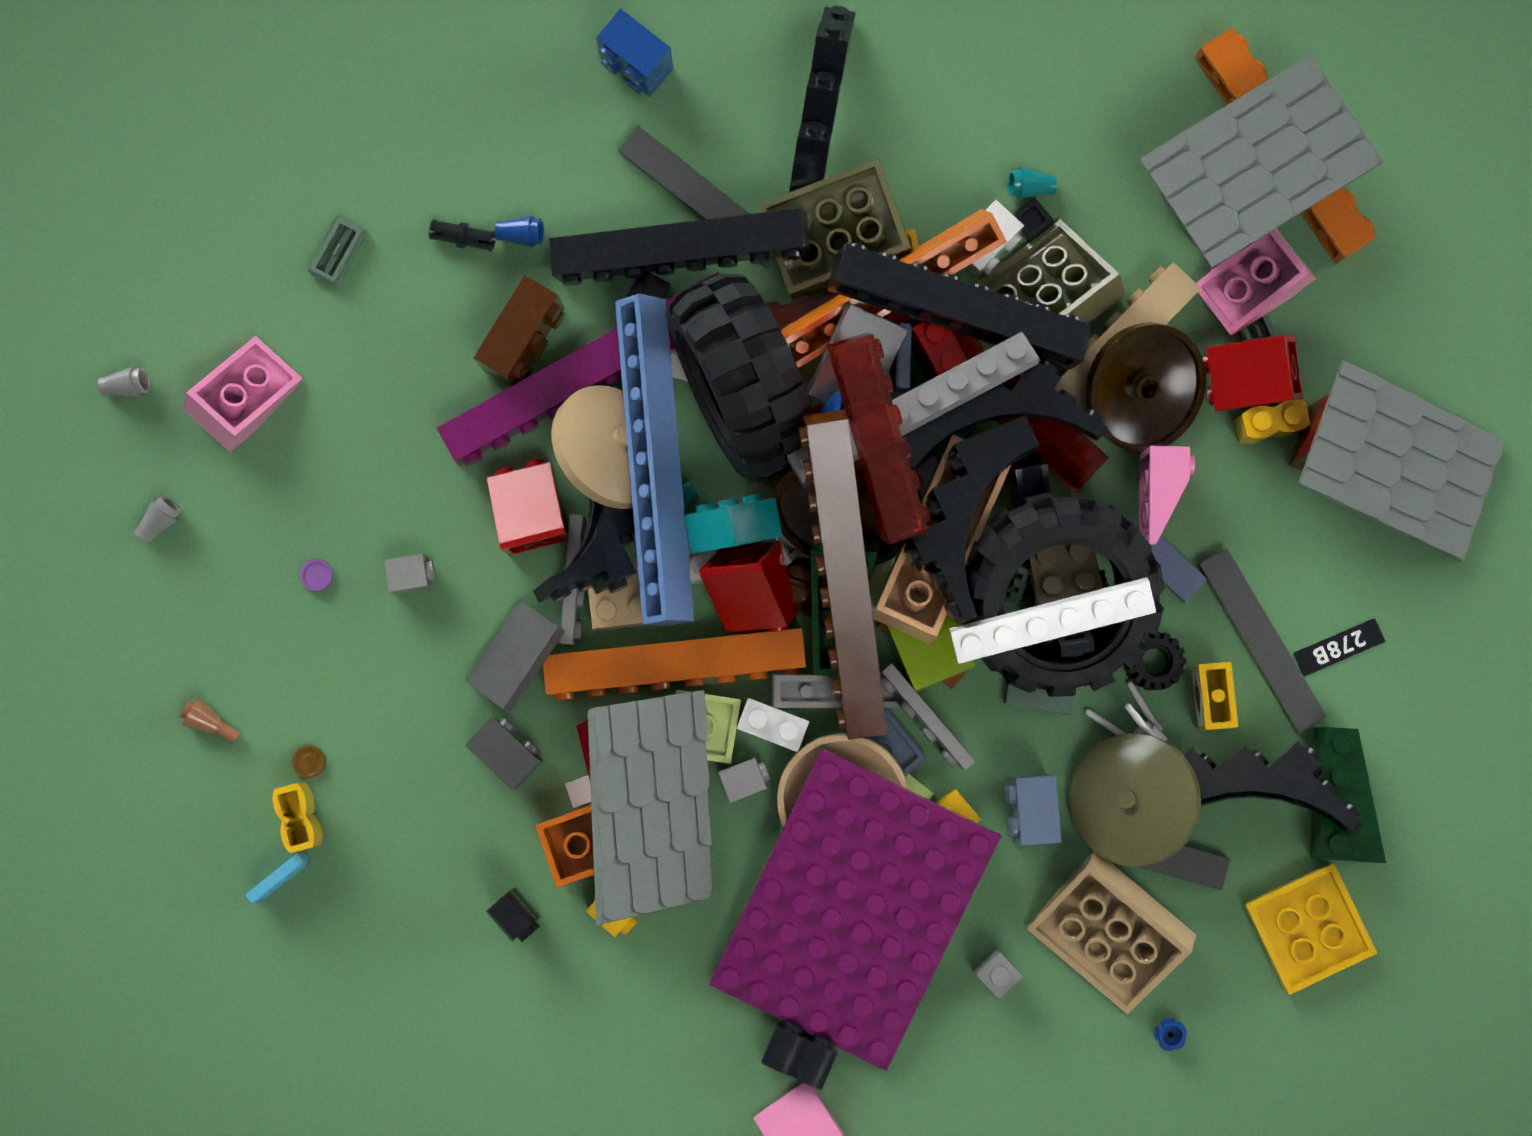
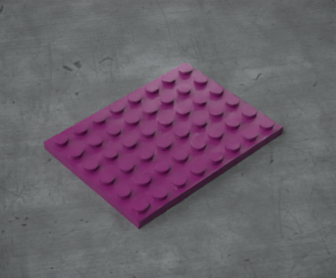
M822 748L714 971L709 985L784 1022L789 1021L804 1028L803 1031L813 1036L818 1034L834 1042V1046L887 1071L999 843L1001 834Z

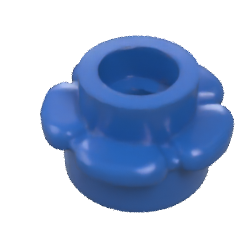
M1173 1018L1163 1019L1161 1025L1156 1026L1154 1030V1037L1158 1040L1159 1047L1165 1051L1178 1050L1186 1042L1187 1031L1185 1026L1181 1022H1176ZM1170 1031L1173 1032V1037L1171 1038L1167 1035Z

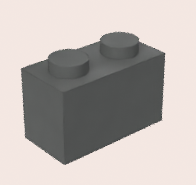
M503 716L499 720L497 717H491L465 746L509 788L517 790L543 762L538 757L541 751L529 739L522 742L514 734L518 729L507 718Z

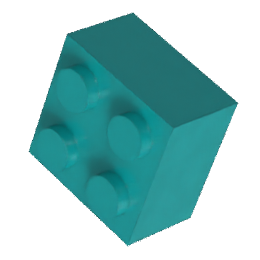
M761 494L741 497L742 504H739L738 498L718 501L719 508H716L715 502L695 506L696 513L683 515L690 553H700L783 537L776 499L762 500Z

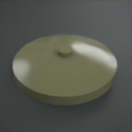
M1135 733L1122 734L1102 741L1083 758L1072 780L1070 807L1077 831L1095 853L1119 865L1148 866L1170 858L1188 842L1199 819L1201 794L1192 766L1178 749L1154 736Z

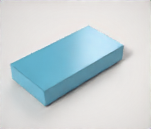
M305 852L296 853L246 893L245 896L252 904L264 901L310 864L311 859Z

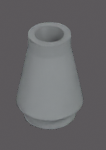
M131 366L98 379V390L102 396L141 397L144 393H148L150 389L147 371L136 366Z
M160 495L158 499L152 500L134 533L142 541L151 543L155 537L179 520L180 507L170 498Z

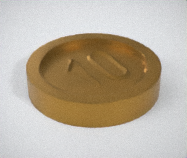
M306 745L300 747L294 753L292 765L298 775L312 778L318 776L324 770L326 758L320 748Z

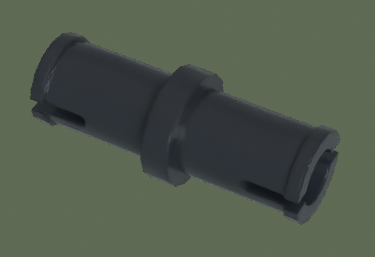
M436 219L431 221L429 230L433 231V233H429L430 240L454 243L458 248L469 246L490 252L495 247L496 241L492 240V238H496L495 231L469 227L468 223L461 222L457 225Z

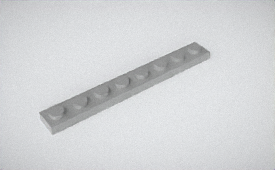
M1023 332L849 422L853 462L1039 364V357ZM800 448L787 455V461L803 488L812 484L811 480H805L803 461L809 460L807 448Z

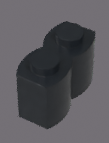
M516 887L508 891L486 911L512 942L518 938L522 943L540 927L536 921L541 916Z
M786 1021L784 1025L777 1023L761 1063L809 1086L822 1090L838 1054V1049L833 1047L834 1042L816 1034L815 1038L803 1034L804 1028L789 1021Z

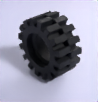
M1149 633L1144 644L1148 650L1158 649L1165 654L1167 660L1166 667L1161 673L1152 674L1144 668L1142 656L1131 669L1124 664V670L1127 669L1128 678L1133 680L1136 686L1143 687L1144 690L1149 691L1167 689L1171 685L1176 684L1180 680V675L1184 674L1185 669H1183V666L1186 664V658H1183L1185 651L1183 647H1179L1178 643L1180 642L1176 638L1172 639L1171 635L1167 633Z

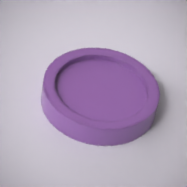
M313 559L306 562L301 568L300 580L304 587L311 591H323L332 583L333 570L327 562Z

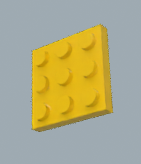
M1330 862L1243 903L1287 995L1300 991L1378 954L1334 863Z

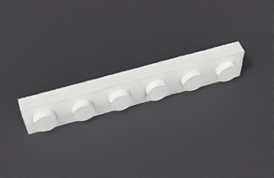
M1146 577L949 628L959 664L1156 613L1150 582Z

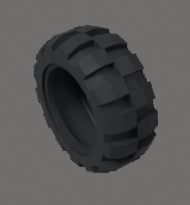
M719 274L683 290L667 307L668 324L691 390L721 450L741 477H766L790 466L787 461V455L801 448L798 428L804 427L803 416L811 415L813 411L796 362L771 311L754 285L742 274Z
M1049 492L1024 498L1025 505L1010 512L1005 507L987 521L989 529L978 542L974 541L967 560L969 564L965 566L968 591L977 616L970 623L1005 614V595L1008 585L1018 568L1034 554L1046 548L1066 544L1086 546L1109 558L1113 570L1114 586L1147 577L1150 582L1156 613L1089 630L1094 639L1095 651L1084 653L1079 657H1061L1054 642H1040L982 657L981 660L991 672L997 671L1003 675L1008 684L1028 693L1035 692L1037 688L1046 690L1049 697L1075 696L1076 688L1090 685L1092 690L1096 691L1116 681L1112 674L1124 664L1130 669L1133 668L1148 650L1144 644L1148 634L1158 632L1164 607L1159 602L1160 594L1165 589L1161 565L1157 562L1151 551L1152 546L1129 518L1112 505L1106 506L1097 502L1093 496L1068 492L1065 497H1052Z

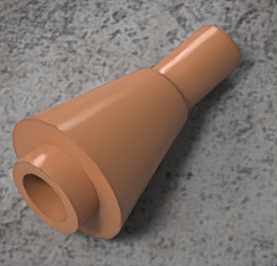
M200 697L196 702L189 700L180 714V717L184 719L182 726L211 734L216 733L233 744L241 733L223 723V720Z

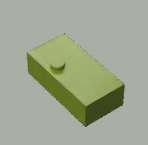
M895 558L875 566L869 589L874 606ZM948 615L945 617L937 638L930 645L883 624L905 679L916 692L969 671L976 666L973 660L958 664L949 628L957 627L958 625L955 620L951 621Z

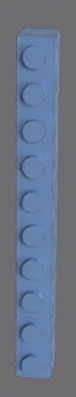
M636 294L615 301L642 621L643 625L672 626L693 622L694 611L687 533L683 516L685 511L666 299Z

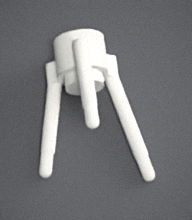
M1128 681L1127 686L1147 721H1144L1131 704L1127 703L1125 709L1139 725L1133 733L1150 735L1167 741V737L1162 733L1163 728L1155 720L1132 681ZM1085 710L1086 715L1116 736L1126 734L1092 710Z

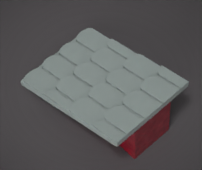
M1312 55L1298 61L1270 80L1265 81L1140 158L1162 195L1212 268L1383 163L1375 148L1371 145Z
M1343 360L1340 363L1330 393L1309 406L1310 425L1299 433L1288 464L1302 470L1298 486L1459 562L1463 561L1469 549L1476 522L1481 515L1482 505L1491 486L1492 476L1501 457L1505 441L1490 432L1468 423L1467 420L1387 382L1386 379Z
M704 690L595 707L588 710V720L577 725L576 728L591 784L596 926L711 898L713 883L709 846L712 845L707 793L709 788L706 750L708 729Z

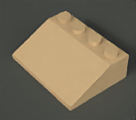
M1094 851L1073 871L1027 927L1028 931L1127 1015L1192 953L1196 934L1115 865Z

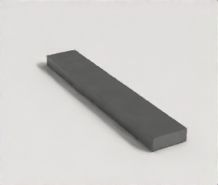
M639 126L618 149L619 154L703 220L750 214ZM776 257L769 258L770 262L760 265L767 269Z
M1225 548L1197 564L1201 573L1208 579V585L1295 732L1299 733L1325 718L1326 715L1228 549Z

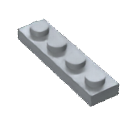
M570 514L566 568L579 551L587 530L586 519L583 515ZM578 588L571 590L572 594L563 599L561 629L565 632L560 638L561 645L576 646V639H582L583 620H578L579 607H584L586 590L579 592Z
M884 661L879 665L881 686L890 695L893 692L897 694L902 700L898 704L899 707L910 719L915 716L923 725L919 728L921 733L929 742L933 743L936 741L942 747L943 751L940 752V755L952 768L957 765L967 770L975 762L895 666L890 662Z
M772 675V707L841 708V700L835 699L832 680L838 679V677L824 675ZM882 687L884 708H900L898 704L902 700L897 694L893 692L890 695Z

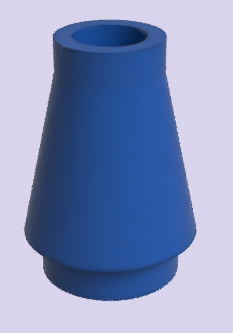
M533 215L507 221H497L495 224L496 240H504L532 248L535 244L541 245L544 239L542 219H536Z

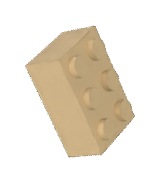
M637 558L630 559L637 573L626 580L628 586L613 594H610L609 590L595 594L592 587L588 589L593 630L600 631L643 625Z

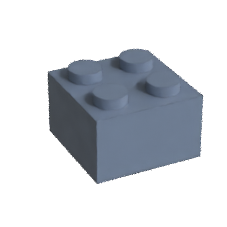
M1056 776L1009 777V784L1004 785L1005 804L1011 806V817L1006 818L1008 837H1012L1013 842L1021 846L1061 843Z

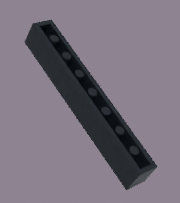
M802 208L549 238L552 276L563 282V285L566 286L580 285L582 280L592 278L595 282H608L613 280V276L624 275L625 278L629 279L641 278L644 276V272L653 271L657 275H669L675 273V269L687 268V271L706 270V265L718 264L721 268L738 266L739 261L750 260L751 264H764L770 262L769 258L782 257V260L787 261L798 260L802 258L801 254L810 253L807 214Z
M845 243L836 253L827 288L828 291L935 326L944 327L947 330L993 345H998L1023 332L1038 355L1039 360L1044 359L1051 364L1071 370L1084 361L1091 324L1082 322L1079 317L1052 312L1045 305H1031L1022 302L1015 295H1001L992 292L985 285H970L961 282L960 278L955 275H940L931 272L927 266L921 264L910 265L901 262L892 254H877L868 251L867 247L858 243Z

